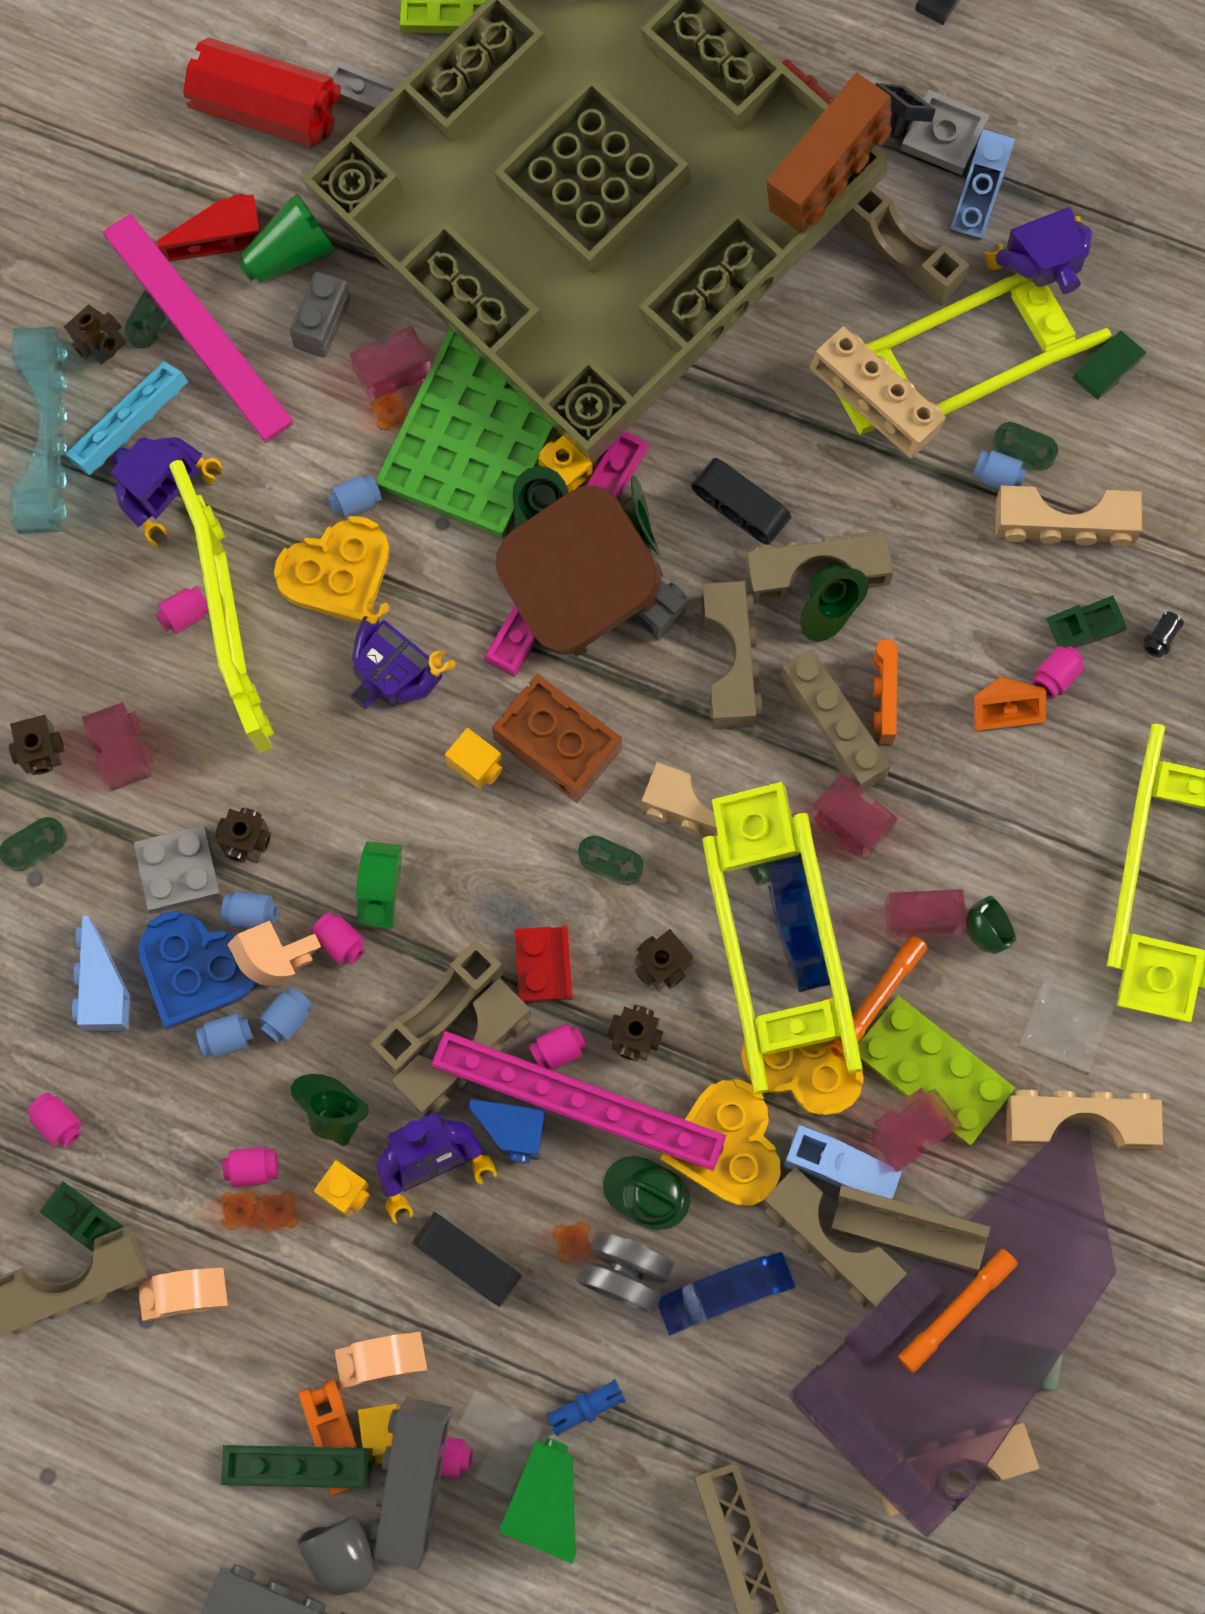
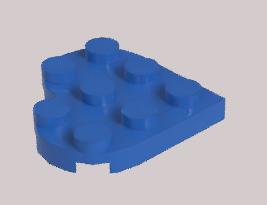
M180 911L162 913L147 924L148 928L142 934L141 942L138 943L139 959L166 1030L237 1003L248 996L259 984L249 979L240 970L228 946V943L237 934H231L228 931L209 933L202 921L192 915L182 914Z

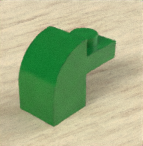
M366 841L357 877L356 925L393 929L395 923L396 890L401 878L402 845Z

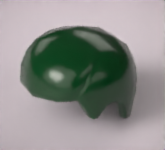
M988 896L970 907L966 916V930L971 941L980 950L992 954H997L1010 948L1011 944L1016 941V935L1000 903L993 896Z

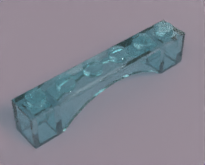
M54 327L13 329L12 360L20 376L29 384L35 394L40 422L38 440L33 456L22 476L11 488V522L18 534L60 532V520L66 518L65 501L61 498V487L66 486L65 468L61 466V455L66 454V440L64 434H61V423H66V408L64 402H61V392L66 391V375L64 371H61V360H66L67 351L65 340L59 338Z

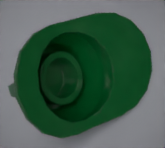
M535 466L526 469L518 476L513 485L516 528L568 493L565 480L558 472L549 467Z
M633 475L631 477L632 498L622 504L648 549H653L659 555L660 551L652 532L646 499L639 480Z
M836 564L833 567L822 569L813 577L809 586L810 599L801 613L800 620L802 633L809 640L816 642L828 640L843 628L850 616L867 596L869 584L865 574L855 568L844 569L839 564Z
M308 1074L295 1079L291 1085V1096L307 1112L311 1132L322 1139L333 1140L341 1146L348 1145L351 1136L358 1128L359 1122L364 1120L369 1114L368 1105L335 1078L322 1074Z
M638 1156L623 1157L614 1162L605 1174L603 1181L604 1195L609 1204L621 1214L647 1227L657 1230L670 1229L679 1224L688 1213L690 1195L685 1182L674 1172L648 1159Z

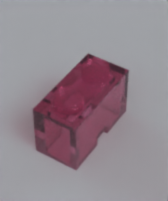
M412 325L387 336L389 343L378 348L375 342L349 353L353 370L370 402L376 399L389 398L396 390L409 384H419L425 380L431 368L430 359Z
M121 702L82 717L91 744L95 745L98 753L102 752L95 756L103 779L111 791L152 777L148 765L154 763L147 743L140 744L137 733L143 730L135 711L129 713L124 703Z
M841 773L814 803L811 814L815 816L813 819L821 829L828 833L833 831L843 839L841 843L850 853L855 856L861 854L867 859L892 831L898 818L876 800L871 805L860 797L864 790L845 774Z
M963 889L891 892L885 902L888 938L917 937V935H961L966 927Z
M920 1088L904 1100L907 1107L896 1115L891 1110L874 1123L878 1129L869 1136L896 1172L904 1169L927 1152L923 1146L927 1141L933 1146L962 1126V1123L936 1089L925 1093Z

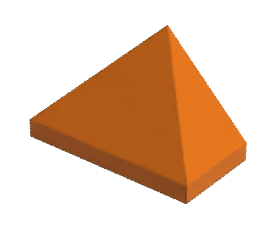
M999 677L974 696V728L976 731L1046 723V690L1044 687Z

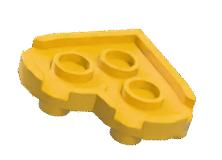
M349 516L347 517L348 520L340 521L332 528L331 525L327 527L321 539L304 538L303 542L295 543L288 549L285 547L276 560L274 575L278 590L287 601L301 608L361 624L362 618L366 616L363 612V604L368 598L377 597L388 565L390 549L386 535L380 530L377 523L366 517Z
M744 1040L741 1052L742 1066L752 1083ZM831 1041L762 1055L768 1085V1092L766 1093L780 1094L791 1092L798 1105L812 1116L827 1117L839 1115L851 1108L861 1093L864 1081L863 1071L848 1073L846 1060L839 1059L829 1051L828 1045Z
M722 1080L716 1084H711L699 1096L685 1120L727 1135L715 1170L712 1172L666 1154L661 1156L660 1161L724 1202L735 1206L753 1207L764 1201L773 1191L781 1175L780 1159L776 1153V1148L764 1137L769 1123L767 1105L764 1102L763 1095L754 1094L753 1085L742 1080Z

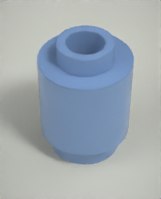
M982 450L972 477L980 479L979 483L999 490L1001 485L1021 486L1027 470L1021 468L1023 463L1021 460L994 450L991 453Z
M360 475L330 488L331 496L327 497L334 516L341 515L343 520H347L349 516H356L375 508V503L382 501L378 486L371 475L367 477Z
M236 891L234 894H226L224 897L221 918L222 922L230 923L231 927L251 929L268 921L275 925L277 921L278 905L273 903L271 895Z
M290 987L286 993L281 992L259 1018V1021L263 1024L260 1031L275 1043H278L280 1039L288 1042L310 1016L308 1011L312 1008L313 1004L298 990Z
M239 1013L205 1022L204 1027L196 1029L198 1043L204 1057L213 1055L214 1058H218L249 1048L248 1040L254 1039L248 1017L241 1019Z

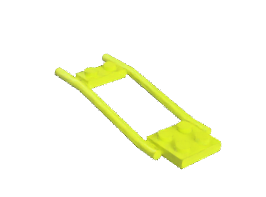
M1017 273L882 338L866 343L865 346L877 356L884 358L890 368L901 378L907 379L890 348L1011 291L1012 300L1044 353L936 404L945 416L1048 365L1108 342L1112 335L1108 328H1103L1076 339L1074 329L1048 285L1038 287L1031 279H1026ZM837 394L859 435L877 429Z
M176 460L170 463L169 467L195 529L218 667L247 736L258 752L263 753L273 748L269 737L274 735V731L267 715H264L260 706L262 702L256 687L251 683L247 674L227 557L220 541L225 538V535L211 506L205 505L202 495H196L183 461Z
M1151 724L1106 966L1123 970L1116 1007L1190 1023L1192 1021L1198 987L1205 989V950L1128 933L1151 797L1205 809V770L1165 761L1160 762L1159 757L1166 726Z
M782 782L712 799L718 836L704 837L702 842L740 1014L754 1094L768 1092L763 1054L768 1055L839 1039V1037L842 1039L848 1073L861 1072L863 1069L848 992L815 853L808 814L799 813L791 817L786 787ZM801 853L834 1000L803 1005L760 1015L755 1018L723 871L730 872Z

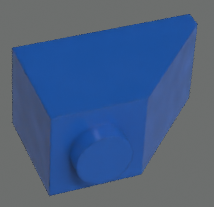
M470 1099L469 1108L471 1113L499 1151L504 1155H508V1161L530 1164L531 1158L539 1159L545 1110Z

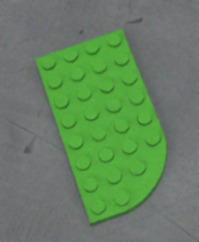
M449 328L375 482L379 490L503 539L514 516L513 485L522 472L538 465L539 453L548 443L554 427Z

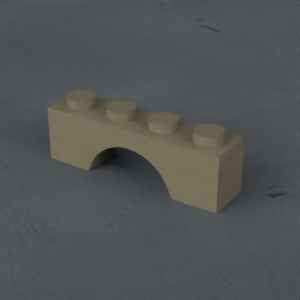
M876 186L841 219V223L940 306L964 285L969 264L947 245H930L916 237L901 221L895 210L893 200Z
M868 531L860 533L854 538L842 539L839 536H831L817 543L807 544L806 541H795L789 543L786 547L772 548V546L764 545L754 548L752 551L747 552L745 561L749 592L753 594V603L786 599L792 582L800 574L811 569L833 567L836 564H839L844 569L855 568L862 571L868 578L869 588L890 585L893 567L886 533L876 534L875 532Z
M745 581L703 583L701 598L704 629L715 632L723 637L730 645L735 659L734 665L728 674L710 685L709 700L712 729L754 727L756 715H762L761 693H754V681H759L758 659L752 660L751 647H756L755 626H749L748 614H753L754 612L753 594L746 593Z
M813 649L782 666L779 681L797 708L804 710L820 728L833 752L838 769L856 796L887 778L891 767L890 763Z
M475 940L449 965L448 970L439 983L420 1003L406 1014L397 1017L370 1043L373 1052L397 1075L417 1055L422 1056L443 1035V1032L447 1031L473 1005V1002L504 974L502 964L478 940Z
M500 978L473 1002L478 1019L477 1032L473 1040L476 1043L502 1052L504 1048L501 1045L511 1035L517 1038L531 1024L528 1020L531 1017L530 1008ZM417 1055L391 1081L394 1087L423 1117H426L430 1112L438 1114L449 1103L450 1099L447 1096L456 1087L462 1090L471 1082L431 1067L432 1059Z
M794 1167L764 1199L762 1204L767 1209L763 1213L778 1228H781L784 1224L794 1234L791 1240L801 1251L807 1255L812 1251L822 1261L819 1267L828 1277L835 1282L840 1278L850 1288L847 1294L855 1303L863 1309L868 1305L873 1310L906 1276L907 1272L880 1247L856 1253L842 1250L831 1243L823 1233L818 1217V1209L823 1192L798 1168Z
M131 1224L95 1238L91 1262L80 1275L71 1280L59 1283L45 1282L33 1277L24 1268L0 1276L1 1336L9 1332H13V1334L23 1333L32 1328L35 1324L34 1322L47 1317L51 1320L66 1315L71 1310V1307L84 1302L86 1305L97 1303L104 1299L107 1293L118 1288L129 1290L142 1283L143 1278L147 1277V1262Z

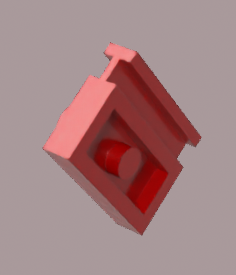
M567 925L555 928L515 929L519 998L524 1003L551 1002L564 999L573 1000Z

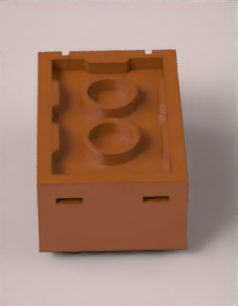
M537 673L529 682L530 687L527 685L502 714V719L499 718L492 726L493 739L571 800L578 803L622 750V737Z

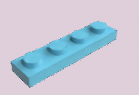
M163 361L65 455L72 464L90 475L93 471L100 468L106 459L120 446L127 443L130 436L144 423L150 421L166 402L174 398L179 393V390L188 383V380L181 371Z

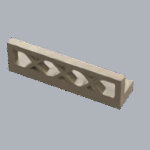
M841 1185L831 1232L978 1273L991 1227Z
M738 1462L694 1476L693 1478L737 1614H756L752 1598L758 1587L773 1595L778 1611L769 1614H787ZM732 1472L737 1490L731 1503L717 1496L712 1479ZM739 1495L741 1497L744 1510L735 1506V1503ZM720 1503L728 1507L725 1516L723 1515ZM732 1510L746 1516L750 1528L743 1541L731 1536L726 1522ZM752 1534L757 1549L747 1544ZM732 1541L741 1545L737 1555ZM745 1548L760 1555L763 1565L756 1580L742 1573L739 1560ZM764 1573L770 1588L760 1583ZM745 1580L753 1584L750 1593L748 1592Z

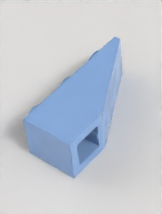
M982 130L950 228L951 230L983 239L1015 143L1014 138Z
M82 916V927L76 928L75 935L76 947L81 949L80 963H75L74 982L76 985H79L78 999H73L72 1003L73 1021H77V1025L84 1031H129L130 994L95 923L89 916Z
M801 1125L796 1130L783 1165L789 1169L796 1167L803 1174L838 1188L844 1185L893 1199L902 1173L901 1170L835 1138Z

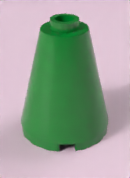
M296 194L286 202L243 251L241 257L244 261L239 265L250 281L257 279L260 283H263L329 256L336 251V248L307 205Z

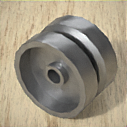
M597 1231L590 1250L595 1257L608 1263L609 1266L596 1262L584 1263L577 1283L616 1302L649 1314H654L661 1295L656 1288L643 1282L642 1279L655 1283L667 1282L674 1262L641 1243L625 1237Z

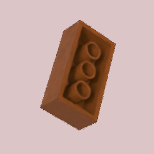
M856 72L766 181L769 210L802 234L810 225L812 227L816 226L825 213V206L832 198L837 200L842 195L847 186L848 178L853 172L859 173L869 160L868 154L876 145H883L892 130L890 128V118L892 112H890L891 96Z

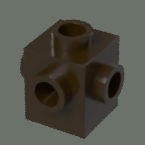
M89 304L63 326L74 341L72 346L84 359L91 357L101 365L112 358L126 343L119 332L122 327L115 317L109 312L102 314Z
M46 715L10 723L14 741L9 744L10 755L13 763L19 764L26 774L42 775L53 770L52 767L62 765L59 753L65 751L63 740L59 731L54 732L53 725Z
M241 808L240 812L229 809L226 819H220L215 838L218 839L217 843L225 857L241 863H245L246 860L255 863L259 862L261 853L266 852L271 839V832H269L265 820L261 818V813L249 808ZM240 829L246 830L245 834L238 836Z
M669 929L658 939L654 936L649 937L637 948L639 954L636 955L635 964L638 967L634 971L647 987L653 984L658 992L665 986L672 989L686 977L684 971L692 965L693 955L672 930ZM657 961H664L666 963L658 964Z
M634 1005L633 1009L624 1006L621 1016L614 1014L607 1035L613 1037L612 1049L617 1051L616 1054L618 1056L635 1062L638 1061V1058L647 1061L650 1050L657 1052L664 1031L658 1029L660 1018L654 1017V1011L640 1005ZM633 1025L642 1028L643 1032L638 1036L630 1034L628 1029Z

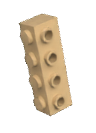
M844 326L815 352L809 369L910 459L940 431L946 417L941 413L939 407L933 402L927 401L916 391L910 381L901 378L890 368L884 358L874 354L865 346L863 340L858 335L851 333Z

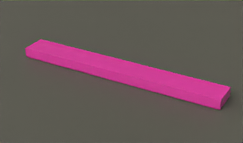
M130 213L104 230L103 235L264 443L266 444L293 425L291 417L133 215Z
M624 432L604 452L585 486H598L606 489L619 500L648 451L649 443ZM514 605L484 656V662L513 677H516L537 641L516 605Z
M447 1031L443 1032L431 1067L712 1172L715 1170L727 1136Z

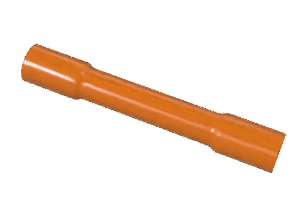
M909 936L892 959L889 968L852 1016L857 1043L862 1039L867 1027L904 977L913 970L927 951V945L920 938ZM841 1037L832 1040L828 1045L829 1051L839 1059L846 1060Z
M1001 1248L979 1271L977 1277L924 1332L918 1334L897 1356L898 1361L910 1373L914 1374L975 1306L1018 1266L1016 1259L1005 1249Z

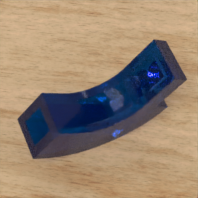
M801 854L766 863L770 882L768 889L783 951L798 991L803 992L831 985Z
M782 1252L750 1260L662 1296L658 1307L668 1334L671 1336L697 1327L736 1309L796 1288L784 1255Z

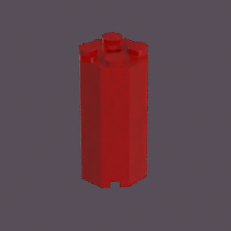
M209 37L198 42L195 50L201 53L197 60L190 59L184 83V97L191 99L186 103L188 108L310 148L319 144L323 136H331L335 124L334 117H331L333 105L338 102L341 92V86L334 83L333 77Z

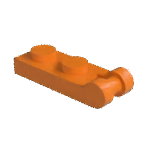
M890 639L881 640L877 644L873 656V664L879 669V678L874 677L873 699H879V712L873 711L872 733H878V745H893L896 737L898 649L896 643Z
M335 1378L324 1382V1387L313 1391L310 1388L299 1391L300 1401L315 1447L358 1448L343 1403L341 1391ZM329 1401L332 1412L319 1416L317 1405ZM329 1488L331 1496H335L354 1488Z

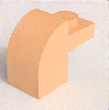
M270 921L237 934L228 943L240 970L252 981L266 986H277L286 983L295 974L294 970L313 961L311 955L321 947L315 934L282 947Z
M203 1268L152 1276L151 1280L143 1281L138 1285L142 1321H152L184 1313H201L228 1306L223 1268Z
M421 1332L365 1340L335 1350L341 1389L378 1380L399 1378L427 1370Z

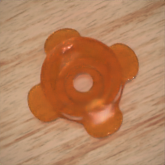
M385 394L372 401L370 409L377 416V427L386 431L392 425L404 423L409 412L404 410L402 405L403 398L400 394ZM391 409L393 410V413L388 414L387 410Z
M246 1190L244 1193L235 1194L227 1192L221 1197L220 1203L223 1206L225 1215L222 1224L225 1228L233 1230L239 1225L254 1227L259 1223L260 1216L256 1213L255 1207L258 1196L253 1190ZM242 1206L243 1212L237 1213V1207Z
M284 1191L281 1195L272 1196L263 1195L259 1199L258 1206L262 1209L264 1218L261 1225L264 1230L273 1232L277 1227L287 1226L288 1228H293L297 1225L299 1217L294 1213L293 1203L296 1198L292 1192ZM277 1208L282 1209V1213L280 1215L275 1214V1210Z
M579 1221L576 1225L567 1227L558 1225L554 1229L553 1236L557 1239L559 1246L557 1258L560 1261L566 1263L571 1258L581 1256L584 1259H588L592 1256L591 1244H589L588 1239L590 1227L586 1222ZM572 1238L577 1240L576 1245L570 1244Z

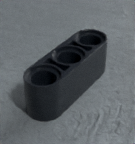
M713 458L691 483L692 490L699 498L762 544L770 545L792 518L784 505L718 458Z
M436 1212L432 1213L411 1242L498 1307H501L522 1277L515 1269Z

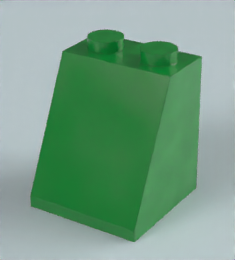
M546 1437L544 1444L535 1441L499 1533L573 1564L576 1557L573 1457L566 1454L569 1448L567 1445Z

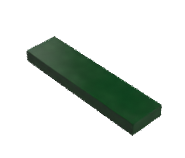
M223 1445L221 1485L371 1489L373 1448Z

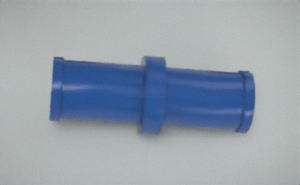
M614 1379L612 1382L586 1395L584 1392L576 1395V1400L551 1413L548 1412L546 1415L550 1425L553 1426L552 1429L555 1435L559 1436L561 1433L586 1420L589 1423L595 1421L596 1415L620 1403H624L626 1400L619 1389L616 1379Z

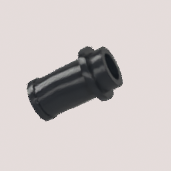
M1164 612L1153 632L1145 636L1144 650L1156 658H1161L1163 655L1168 654L1171 649L1170 643L1184 625L1183 619L1173 612Z

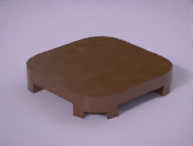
M582 486L570 491L514 529L501 542L496 553V569L499 578L533 636L548 650L558 654L578 656L587 652L586 646L644 608L648 611L657 603L655 598L661 587V577L663 576L660 564L651 554L622 504L608 490L598 486Z

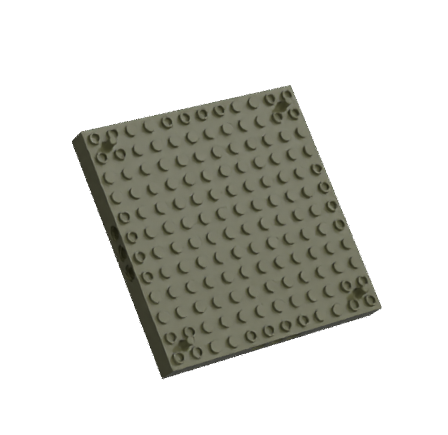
M486 0L302 180L310 195L593 464L887 175V156L875 146L868 154L869 160L865 167L859 173L853 172L848 178L847 186L842 195L837 200L832 198L825 206V213L819 223L814 227L810 225L802 234L769 210L766 181L829 105L711 0Z

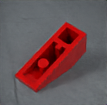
M237 194L217 201L158 239L159 250L169 262L245 250L261 232L254 194Z

